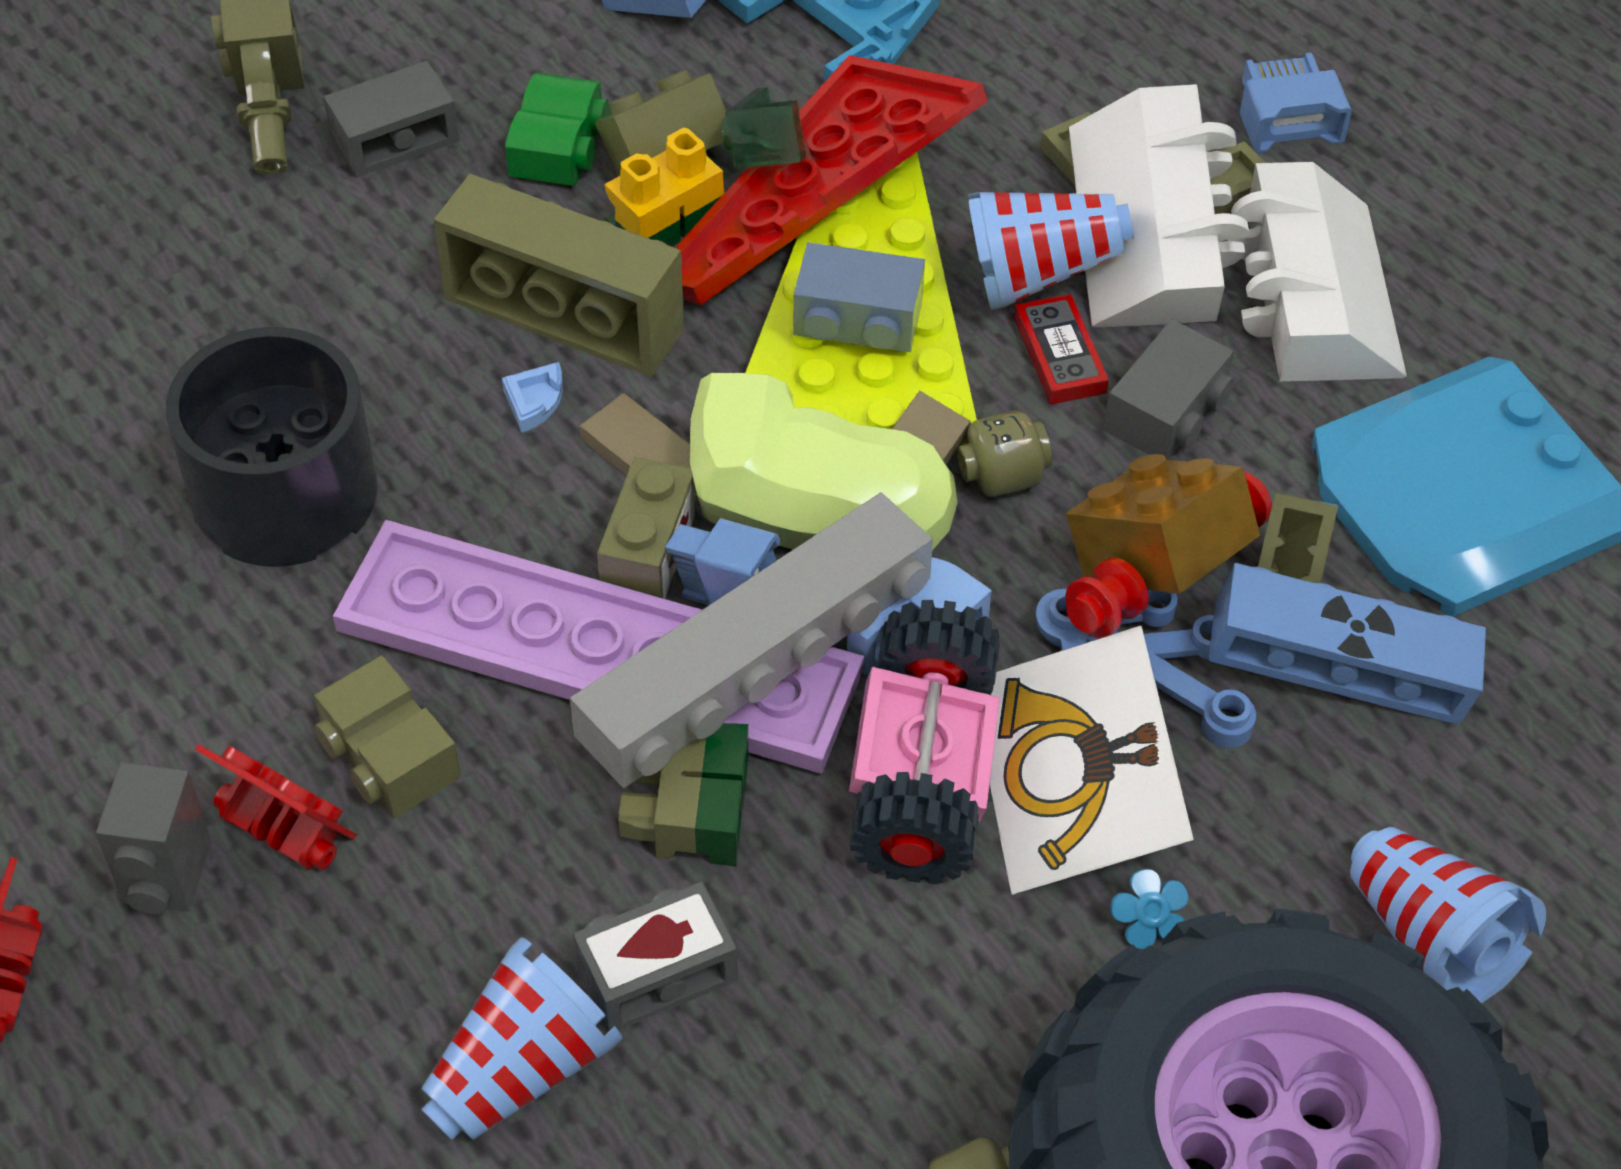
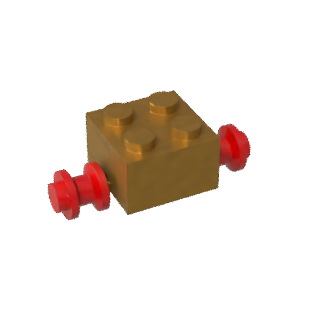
M1152 454L1132 461L1129 464V470L1114 481L1092 488L1087 494V499L1065 513L1083 573V577L1072 582L1066 589L1065 601L1070 621L1078 630L1100 639L1115 633L1121 625L1122 618L1133 619L1145 611L1149 601L1148 590L1175 594L1185 591L1260 536L1258 528L1268 522L1272 507L1271 498L1266 486L1255 476L1245 472L1242 466L1214 464V461L1208 458H1200L1188 462L1166 460L1164 455Z

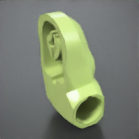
M710 373L700 381L691 415L690 467L703 516L710 522L716 524L722 518L776 533L781 541L779 546L795 549L882 492L933 538L932 551L950 531L958 503L953 474L933 445L906 431L853 424L833 413L810 407L795 408L793 394L787 383L770 375Z

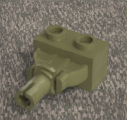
M220 0L221 14L211 15L215 47L220 50L224 77L234 76L239 95H247V103H240L237 106V116L239 123L249 129L255 171L261 175L283 173L288 168L284 127L292 120L289 102L287 99H281L280 91L305 88L301 45L291 0Z

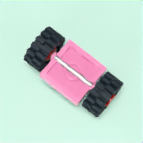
M922 600L921 609H917L910 602L902 605L901 613L896 610L891 612L888 616V622L885 621L877 668H871L866 680L849 792L858 794L850 850L855 851L854 858L858 863L867 862V870L874 874L883 869L886 870V879L898 880L900 875L908 876L909 882L920 883L921 877H928L932 884L943 883L944 875L952 880L961 877V871L967 872L972 865L978 822L981 821L987 809L1000 697L991 695L996 680L1000 634L998 629H992V621L987 616L976 620V609L967 606L962 612L955 610L956 602L945 600L944 608H935L933 600Z

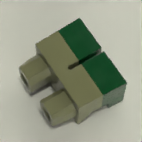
M723 723L711 736L704 739L697 738L673 754L669 762L657 773L650 776L643 775L634 782L659 784L658 795L623 792L619 810L620 837L655 842L656 858H671L675 855L676 851L707 854L710 858V864L737 867L742 809L744 806L749 762V724Z

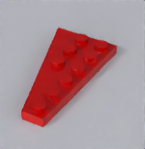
M849 55L675 247L681 250L683 300L702 305L988 102L983 84Z

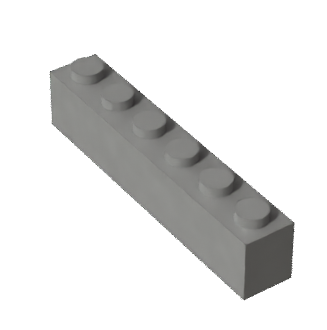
M882 492L878 493L570 697L574 737L623 788L643 775L650 776L657 773L669 762L672 755L697 738L704 739L711 736L722 726L727 717L749 702L757 703L762 701L775 689L778 682L800 667L807 668L816 664L832 645L851 632L859 633L867 629L876 620L879 613L901 598L909 599L918 594L930 579L933 538Z

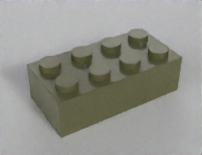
M469 174L434 218L445 300L651 378L684 331L681 250L668 246L659 240H651L618 228L607 221L596 220L566 209L557 203L544 201L511 189L505 184L492 182L473 174Z

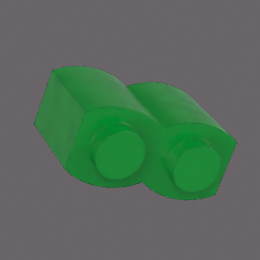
M543 73L533 74L525 90L521 109L516 113L506 139L505 151L508 175L510 177L576 185L582 171H589L593 165L595 136L598 132L594 121L610 114L609 100L602 99L600 81Z

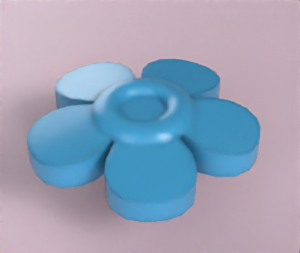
M1140 869L1130 877L1129 885L1136 897L1132 894L1121 892L1117 893L1111 900L1110 912L1113 918L1123 923L1131 922L1125 931L1126 941L1130 945L1134 944L1136 948L1145 949L1149 945L1152 946L1155 942L1156 932L1163 939L1176 923L1185 921L1179 914L1170 911L1183 908L1187 904L1189 897L1186 888L1179 881L1169 880L1161 885L1160 878L1156 872L1151 869Z

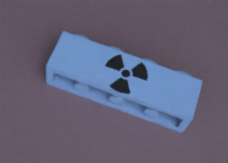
M1234 563L1215 601L1208 661L1408 713L1460 724L1483 691L1486 627L1463 622L1452 616L1436 615L1397 605L1390 600L1374 599L1335 589L1328 584L1312 583L1273 573L1266 568Z

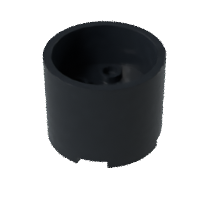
M286 327L253 328L217 339L196 352L180 368L167 394V423L195 522L208 538L222 548L223 554L253 565L267 567L292 566L316 560V553L333 546L351 532L357 534L370 517L376 502L378 490L377 476L358 376L350 360L339 348L326 339L303 330Z

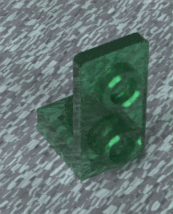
M756 88L725 112L726 118H724L722 123V139L727 152H732L735 169L801 162L806 157L797 100L771 103L768 88Z

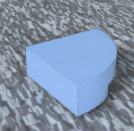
M559 362L502 378L503 391L521 433L542 424L557 409L563 393L562 371Z

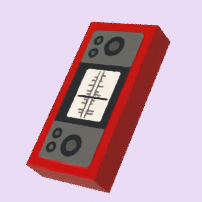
M1071 294L1015 305L1014 320L1050 405L1107 394L1108 376Z

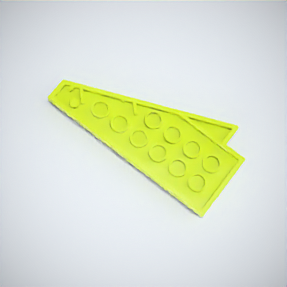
M917 152L797 237L745 372L749 374L770 375L786 382L793 394L795 408L810 407L833 413L853 424L892 429L920 390L967 418L971 423L977 420ZM807 242L925 259L923 300L911 352L878 349L872 346L818 340L811 337L793 335L794 291Z

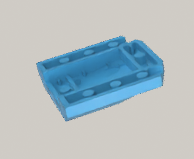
M1486 357L1314 430L1312 449L1313 453L1316 452L1319 470L1317 481L1322 499L1326 503L1338 505L1337 518L1390 584L1406 593H1410L1415 589L1441 603L1440 611L1449 616H1456L1621 542V484L1510 360Z

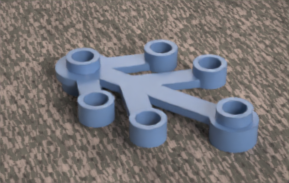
M1067 588L1057 589L1043 596L1037 605L1035 615L1036 626L1040 633L1051 644L1060 647L1061 651L1098 639L1078 630L1072 624L1069 617L1060 614V612H1067L1065 601ZM1148 590V602L1158 601L1166 607L1159 609L1148 604L1145 611L1133 619L1122 618L1121 624L1141 621L1154 627L1169 624L1175 616L1178 600L1177 594ZM1205 615L1198 618L1193 625V629L1144 634L1156 687L1201 714L1202 732L1213 744L1225 748H1234L1245 744L1252 736L1256 721V710L1249 698L1237 690H1223L1217 693L1163 660L1165 658L1195 655L1208 659L1211 641L1203 638L1201 635L1212 633L1214 615ZM1220 710H1231L1238 713L1239 716L1230 717L1223 714Z

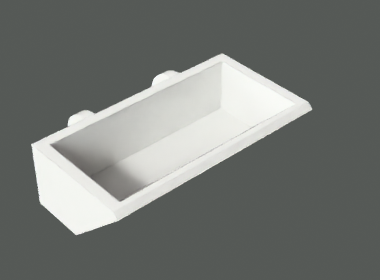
M1197 84L1138 88L1069 127L1076 194H1114L1116 206L1128 203L1134 233L1133 239L1123 241L1125 253L1085 270L1092 327L1168 324L1171 319L1180 323L1217 321L1225 287L1222 268L1235 264L1245 255L1243 242L1221 241L1248 237L1249 228L1247 220L1241 216L1227 213L1215 214L1214 207L1229 204L1232 201L1230 186L1226 184L1211 185L1210 179L1223 174L1231 167L1232 155L1229 152L1207 151L1236 146L1235 131L1230 126L1222 123H1202Z
M1314 162L1256 163L1250 194L1240 198L1231 210L1232 214L1241 216L1249 222V236L1227 241L1244 243L1245 255L1242 260H1245L1247 273L1255 276L1246 286L1247 297L1264 300L1265 307L1257 306L1241 310L1243 326L1249 334L1255 337H1271L1280 382L1406 377V370L1368 205Z

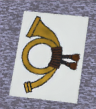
M1142 626L996 672L995 685L991 695L1000 697L990 789L1012 895L1194 840Z

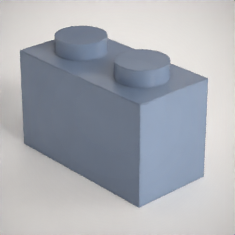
M807 242L794 291L793 335L811 337L818 340L872 346L878 349L911 352L923 300L925 259Z

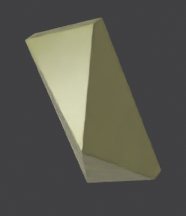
M1275 492L1258 567L1296 579L1321 583L1338 505Z

